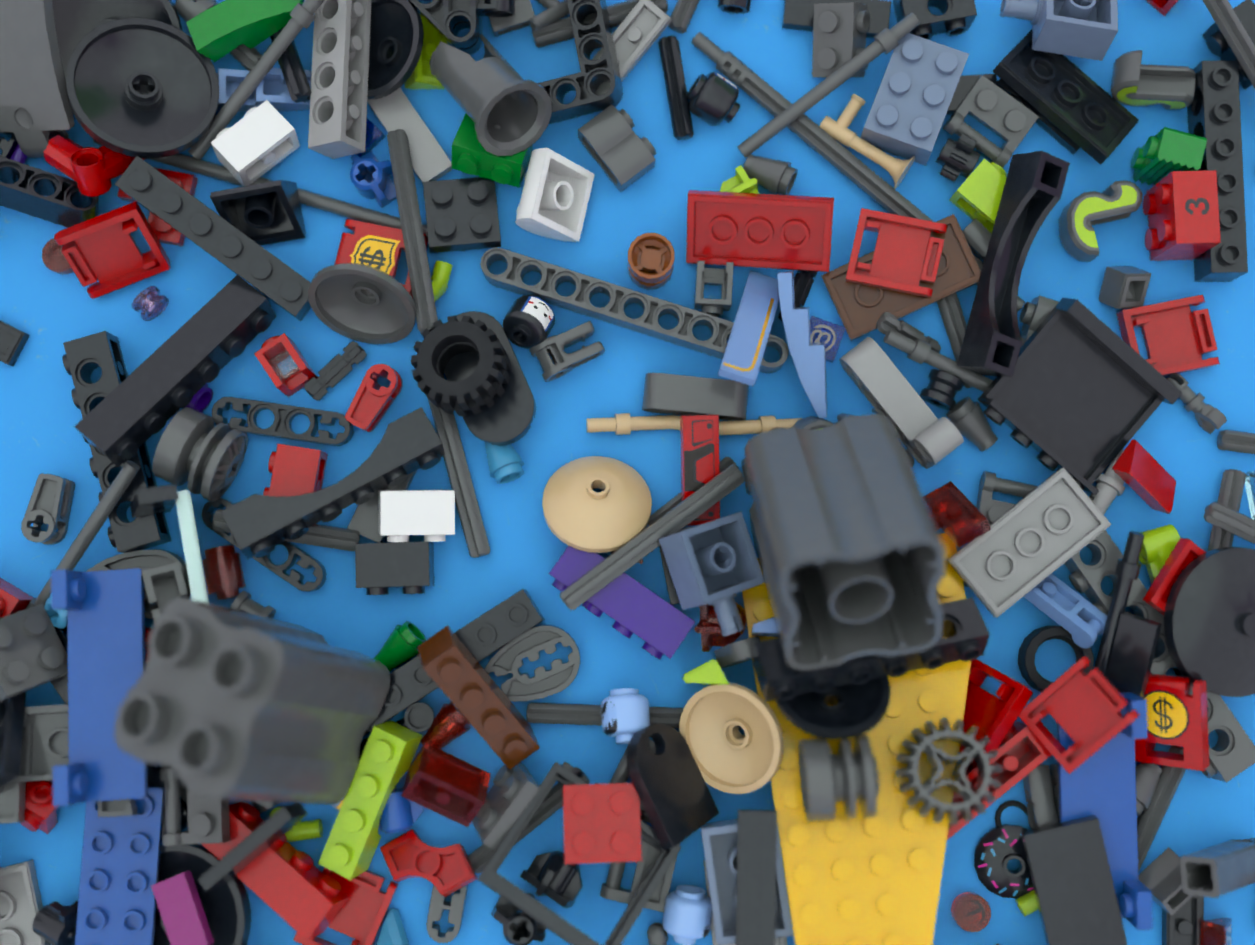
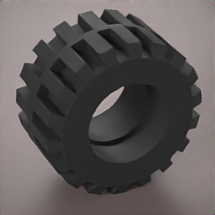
M463 315L461 321L456 316L447 317V323L443 324L441 320L433 323L435 329L430 332L426 328L421 333L424 340L422 342L416 341L413 347L418 355H411V364L415 368L412 370V374L419 388L437 408L441 407L445 413L451 415L454 410L459 416H467L468 410H471L476 415L482 413L481 406L486 404L491 408L495 404L493 401L495 395L501 398L505 390L501 385L502 383H509L510 376L506 370L510 369V361L506 357L507 353L491 328L488 329L484 322L478 319L474 323L470 316ZM462 352L479 354L478 365L470 376L460 381L444 379L445 367L455 355Z

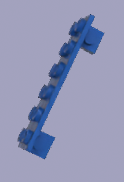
M66 569L51 570V609L67 611L69 764L53 766V806H65L92 801L140 799L148 795L147 764L122 751L117 745L114 736L119 707L125 700L129 690L139 681L146 667L144 580L141 572L142 569L78 572Z
M1122 692L1120 694L1129 704L1120 713L1125 717L1128 712L1135 709L1140 716L1070 774L1058 762L1060 823L1093 815L1099 819L1121 918H1125L1137 930H1153L1152 891L1141 883L1138 878L1135 739L1148 738L1147 700L1131 692ZM1057 723V740L1067 750L1075 742Z
M148 786L147 797L134 799L137 806V815L98 817V801L86 802L75 945H153L157 902L151 886L158 883L165 798V789L163 787Z

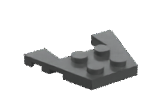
M68 704L25 707L19 776L0 787V824L25 822L26 782L53 780V766L69 764ZM134 799L98 801V817L137 815V806Z

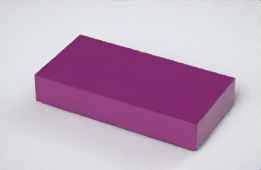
M190 870L151 886L171 945H211L215 943Z

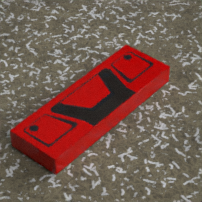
M717 414L680 415L682 501L719 474V415ZM720 501L688 525H702L719 519Z

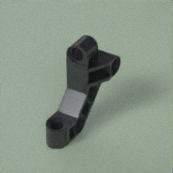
M409 0L417 8L418 12L453 47L470 55L476 53L482 45V40L479 37L482 33V16L502 18L515 15V0H433L428 4L420 3L418 0ZM461 29H470L466 36L456 37Z

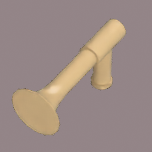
M852 94L851 100L838 120L835 121L826 116L819 127L841 144L854 149L888 171L894 180V189H896L912 166L915 156L907 160L890 156L848 129L862 105L864 106L866 103L861 97Z

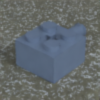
M1002 0L1000 17L1030 20L1032 25V50L1102 61L1118 32L1117 0Z
M742 512L660 538L659 542L682 610L708 603L709 605L713 604L722 636L736 633L738 630H744L745 627L739 615L734 597L737 596L736 593L763 584L765 581Z

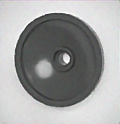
M357 263L331 265L320 270L310 283L308 300L314 313L325 325L347 338L369 344H388L405 338L410 334L415 325L416 305L411 295L395 278L377 268Z

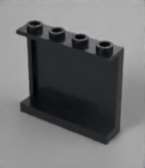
M1062 298L1020 348L1013 377L997 376L977 400L987 407L983 413L989 419L1000 426L1005 423L1013 430L1010 436L1025 448L1031 445L1037 450L1039 454L1036 458L1044 466L1052 471L1056 468L1064 467L1082 490L1096 495L1099 490L1092 484L1107 468L1162 402L1174 404L1182 392L1079 300Z

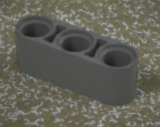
M646 373L642 410L671 415L717 414L720 420H746L749 385L734 380L665 373Z

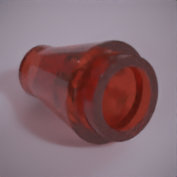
M452 702L449 704L445 703L436 715L431 727L421 738V743L430 753L437 754L443 747L470 730V723Z

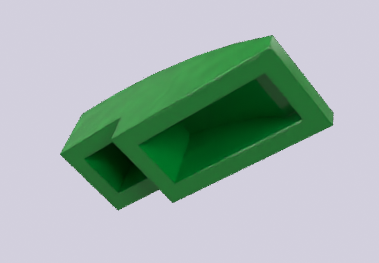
M225 0L187 21L186 24L196 50L205 57L210 58L211 61L216 62L241 44L252 49L284 28L292 18L290 16L291 11L297 3L302 4L303 0Z

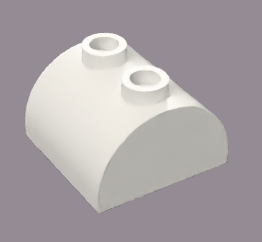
M549 148L534 149L531 152L528 169L525 173V182L516 212L515 223L520 228L542 237L560 241L579 242L595 174Z

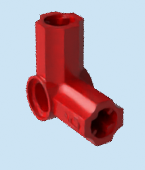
M60 135L48 140L47 148L43 151L47 163L76 181L81 194L91 197L100 196L108 192L112 187L111 180L124 173L135 159V157L117 153L105 146L98 149L93 147L83 148L71 139H65Z

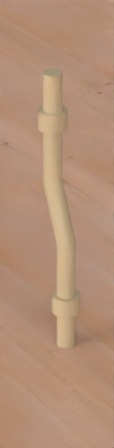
M630 413L615 414L614 417L586 418L587 433L615 432L616 435H630L631 431L680 430V416L676 415L630 417ZM772 415L759 416L758 420L719 421V436L760 434L776 428H791L798 420L803 418L776 419Z

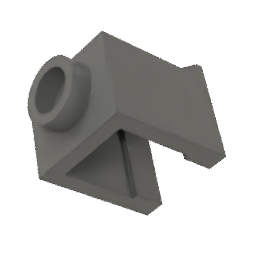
M697 261L694 309H699L701 312L715 317L723 316V311H730L732 305L734 262H726L725 269L705 268V261ZM704 285L722 286L721 299L704 298Z

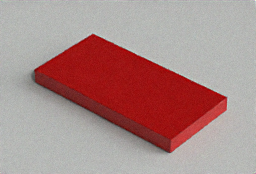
M689 190L686 263L697 264V261H705V264L726 265V262H734V266L829 272L834 198Z

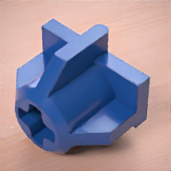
M369 151L360 158L357 154L351 157L353 160V166L350 171L351 181L363 197L375 199L381 208L397 198L395 185L389 178L393 174L389 160L379 162L372 151Z
M420 785L399 789L395 786L379 822V829L389 834L412 828L424 811Z

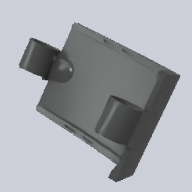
M0 0V133L14 132L20 149L27 157L45 158L43 151L47 148L48 140L57 135L65 139L69 138L66 130L71 129L75 124L67 96L52 0Z

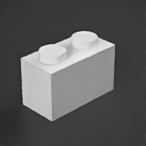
M268 100L258 107L249 109L240 121L232 127L220 131L211 142L217 159L243 187L251 185L300 147L295 128Z
M378 490V534L387 536V542H409V535H424L425 542L446 541V535H455V491Z

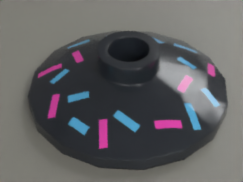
M1005 824L991 829L980 839L974 851V867L979 880L990 892L1003 898H1019L1034 890L1021 832L1028 829L1020 825ZM1011 859H1017L1020 862L1019 868L1014 871L1007 869V864Z

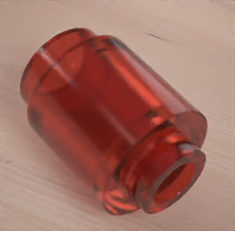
M234 545L219 546L205 550L206 559L202 561L209 595L217 594L218 600L237 597L240 594L239 589L245 588L246 584L240 554L235 553Z

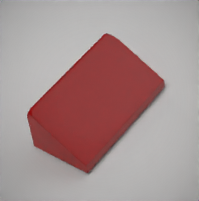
M1132 439L1112 469L1152 509L1170 514L1175 494V479L1136 440Z

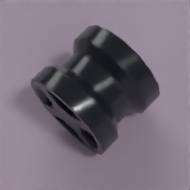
M932 369L928 375L930 382L926 388L922 389L920 397L937 407L953 410L956 404L954 397L957 392L962 390L965 383L949 373Z

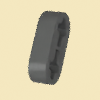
M759 636L740 640L715 650L714 653L720 668L752 660L754 643L760 642Z
M468 884L460 888L461 891L457 890L454 892L451 902L445 901L446 897L442 896L433 885L427 919V932L434 941L447 943L458 935L463 920ZM444 909L450 910L448 922L454 924V927H450L446 933H441L440 926L435 924V921H439Z

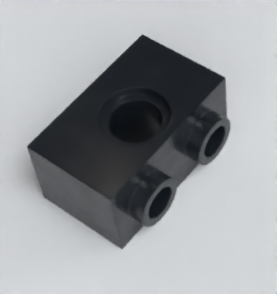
M893 0L897 23L911 12L914 13L920 25L909 33L925 39H930L933 35L946 33L948 36L962 34L970 28L977 16L974 0ZM928 7L938 8L942 15H933L928 10Z

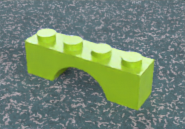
M392 720L373 727L356 773L318 862L319 865L349 880L368 870L381 839L378 829L384 807L399 780L409 770L423 735Z

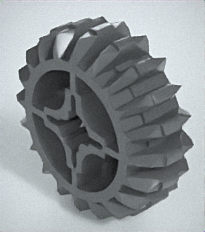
M942 718L939 721V731H937L932 721H928L924 724L927 736L916 728L911 733L917 744L907 739L902 742V746L910 752V755H897L896 760L907 764V769L896 770L895 776L908 777L909 782L898 787L899 791L906 792L912 789L914 795L908 798L907 804L912 806L920 800L923 804L918 814L922 817L926 816L931 808L934 809L933 822L935 823L942 821L944 812L947 813V820L950 825L957 824L958 812L965 822L972 821L973 817L970 807L976 813L983 814L986 812V809L980 799L989 803H993L996 799L987 790V787L995 789L1001 787L1000 781L990 778L991 774L1002 771L1000 765L990 766L989 759L997 757L998 752L997 750H991L987 753L982 747L990 742L987 736L978 741L973 739L978 732L977 727L972 726L967 730L966 734L962 733L964 727L962 720L955 721L953 729L950 730L948 719ZM936 740H951L961 744L966 749L956 756H950L941 748L937 749L932 742ZM922 751L927 754L928 757L926 759L932 768L931 776L923 785L918 775V762ZM974 758L978 769V779L975 789L972 791L969 787L971 784L966 778L965 770L966 766ZM962 760L955 766L956 769L952 772L955 778L953 782L951 777L935 783V780L941 776L944 770L941 764L942 761H945V765ZM941 786H947L955 794L959 793L964 801L957 804L944 803L933 798L930 794Z

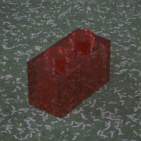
M425 742L410 765L401 796L468 827L486 801L490 773Z

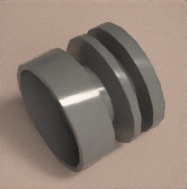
M185 407L173 417L163 432L154 454L152 471L156 477L176 486H181L188 481L187 487L191 493H201L204 499L211 502L217 501L231 486L242 465L248 445L247 433L239 429L231 430L230 425L226 423H219L214 427L212 417L191 407Z
M867 735L855 737L854 753L851 752L848 738L839 739L838 754L831 755L829 744L825 738L800 739V780L807 822L834 820L836 802L842 801L848 819L856 818L857 800H859L863 817H875L877 795L879 794V778L876 759L871 751Z

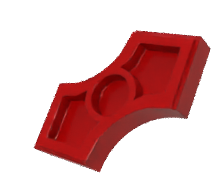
M411 829L380 847L391 875L396 882L408 878L427 879L433 883L442 896L446 897L478 879L461 844H454L445 848L431 847L420 839L416 831Z

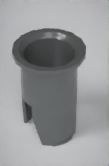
M482 33L479 37L484 43L485 54L484 58L475 61L470 54L440 42L431 55V74L437 78L475 123L477 140L483 148L496 156H512L534 144L548 127L552 114L551 98L543 86L531 80H524Z

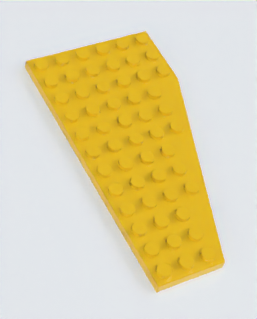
M954 532L941 533L939 536L945 548L944 576L938 583L936 594L940 604L966 599L963 579L947 561L957 552ZM765 583L741 591L748 638L755 637V635H752L754 624L774 617ZM759 636L760 641L779 638L770 636ZM959 660L945 663L935 669L922 668L908 671L898 677L887 676L891 690L887 712L874 728L861 734L867 735L871 751L877 763L879 794L877 795L875 817H863L859 800H857L856 818L848 819L843 803L839 801L836 802L834 820L807 822L800 780L799 740L820 737L805 733L790 723L780 711L776 700L766 702L776 715L783 735L782 761L770 783L774 810L777 811V825L795 945H932L949 822L946 812H944L940 823L933 822L934 809L932 808L926 816H920L918 812L923 804L920 800L912 806L907 804L908 798L913 796L914 792L912 789L906 792L899 791L898 787L909 781L908 777L895 776L896 770L907 769V764L898 762L896 757L898 754L910 755V752L902 746V742L907 739L917 744L911 733L914 729L918 728L927 736L924 725L926 722L932 721L937 731H939V721L942 718L948 719L950 730L953 729L955 721H963L971 661L964 662ZM753 666L754 678H755V684H756V691H757V694H758L762 699H764V696H763V693H762V690H761V687H760V684H759V681H758V678H757V675H756V672H755V669H754V666ZM855 737L848 738L851 752L854 753ZM826 739L831 755L838 754L839 739ZM936 740L932 742L937 749L941 748L947 755L956 756L959 753L960 744L951 740ZM922 751L918 762V775L922 785L931 776L932 772L931 765L926 759L928 756L924 751ZM942 761L941 764L944 770L941 776L935 780V783L951 777L953 782L955 778L952 772L956 769L957 762L945 765V761ZM941 786L930 794L941 802L952 804L953 790L947 786Z

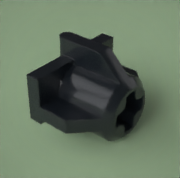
M561 851L537 855L529 869L523 870L520 875L521 878L537 888V896H548L564 908L572 907L583 888L579 864H564V853Z
M528 893V895L535 899V896L533 894ZM501 896L499 897L491 915L502 924L505 939L512 945H527L533 940L543 942L546 936V927Z
M55 901L41 908L33 920V932L52 945H75L78 901L71 906H63Z

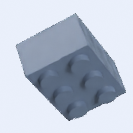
M908 33L898 41L899 45L893 50L864 125L861 138L880 150L902 158L911 159L915 156L914 162L926 166L969 54Z
M737 819L709 822L701 827L717 945L735 943ZM777 825L775 938L793 936Z

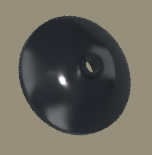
M371 0L367 99H380L395 92L408 80L418 64L423 47V23L417 8L409 0Z
M883 676L871 679L861 685L847 684L834 687L827 692L817 693L814 691L797 695L786 701L777 699L776 702L786 719L805 733L825 739H847L868 732L883 719L889 706L891 690L888 677Z

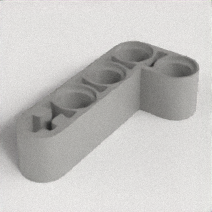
M865 338L839 359L845 372L872 406L879 408L885 416L892 420L900 441L924 468L936 465L964 442L956 426L946 417L938 419L872 338Z

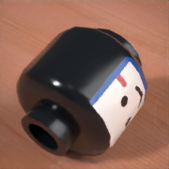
M711 72L706 76L700 74L686 95V98L690 100L688 106L690 112L711 126H717L723 120L729 123L741 106L736 102L739 94L738 88L716 72Z
M532 295L521 296L514 301L503 319V330L506 337L518 347L530 349L544 342L555 324V314L544 299Z

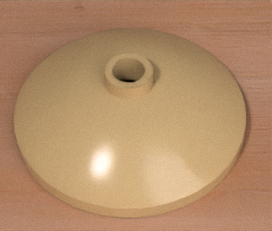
M588 456L566 463L550 477L543 492L542 509L549 529L563 543L580 551L605 553L618 550L645 530L651 516V493L643 477L628 464L610 457ZM592 489H602L604 491L595 492Z
M729 683V685H709L695 693L686 703L680 717L679 733L687 742L705 783L722 792L745 794L756 791L774 777L783 757V735L776 715L764 699L744 686ZM739 726L744 730L745 736L740 733Z

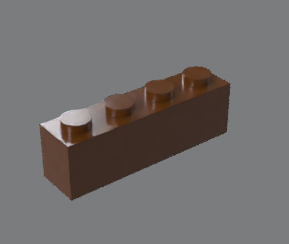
M448 625L417 647L423 669L509 770L540 748L531 725Z

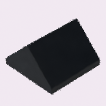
M278 180L211 192L210 198L219 215L259 245L306 237L299 194L295 182Z

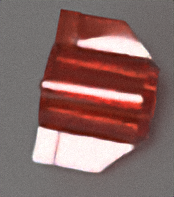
M708 603L699 606L700 621L694 630L696 633H701L702 651L709 652L713 646L724 647L733 643L744 633V630H738L736 633L722 636L713 604L709 605ZM736 603L739 615L745 627V610L741 605Z

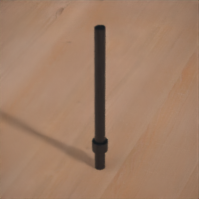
M1129 531L1123 558H1119L1115 574L1118 578L1094 666L1105 677L1120 615L1125 612L1133 580L1138 579L1141 568L1138 560L1145 535L1135 531Z

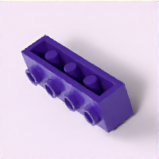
M568 546L549 573L555 578L552 585L562 592L605 558L597 553L580 551ZM625 572L582 604L584 608L599 618L604 612L616 620L612 627L630 639L634 633L646 641L642 648L659 660L663 655L671 659L695 624L694 620Z

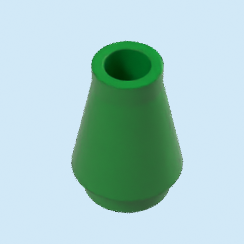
M406 621L403 625L395 627L379 653L373 659L383 663L390 673L394 668L419 654L417 647L425 642L426 638L413 623Z

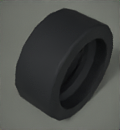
M1044 626L1035 629L1024 638L1019 648L1018 666L1021 675L1032 688L1043 692L1053 683L1044 679L1037 672L1034 663L1038 647L1047 640L1061 639L1069 643L1075 651L1076 662L1084 656H1087L1091 661L1082 671L1087 675L1093 670L1094 656L1091 647L1081 648L1076 645L1072 639V634L1060 626Z

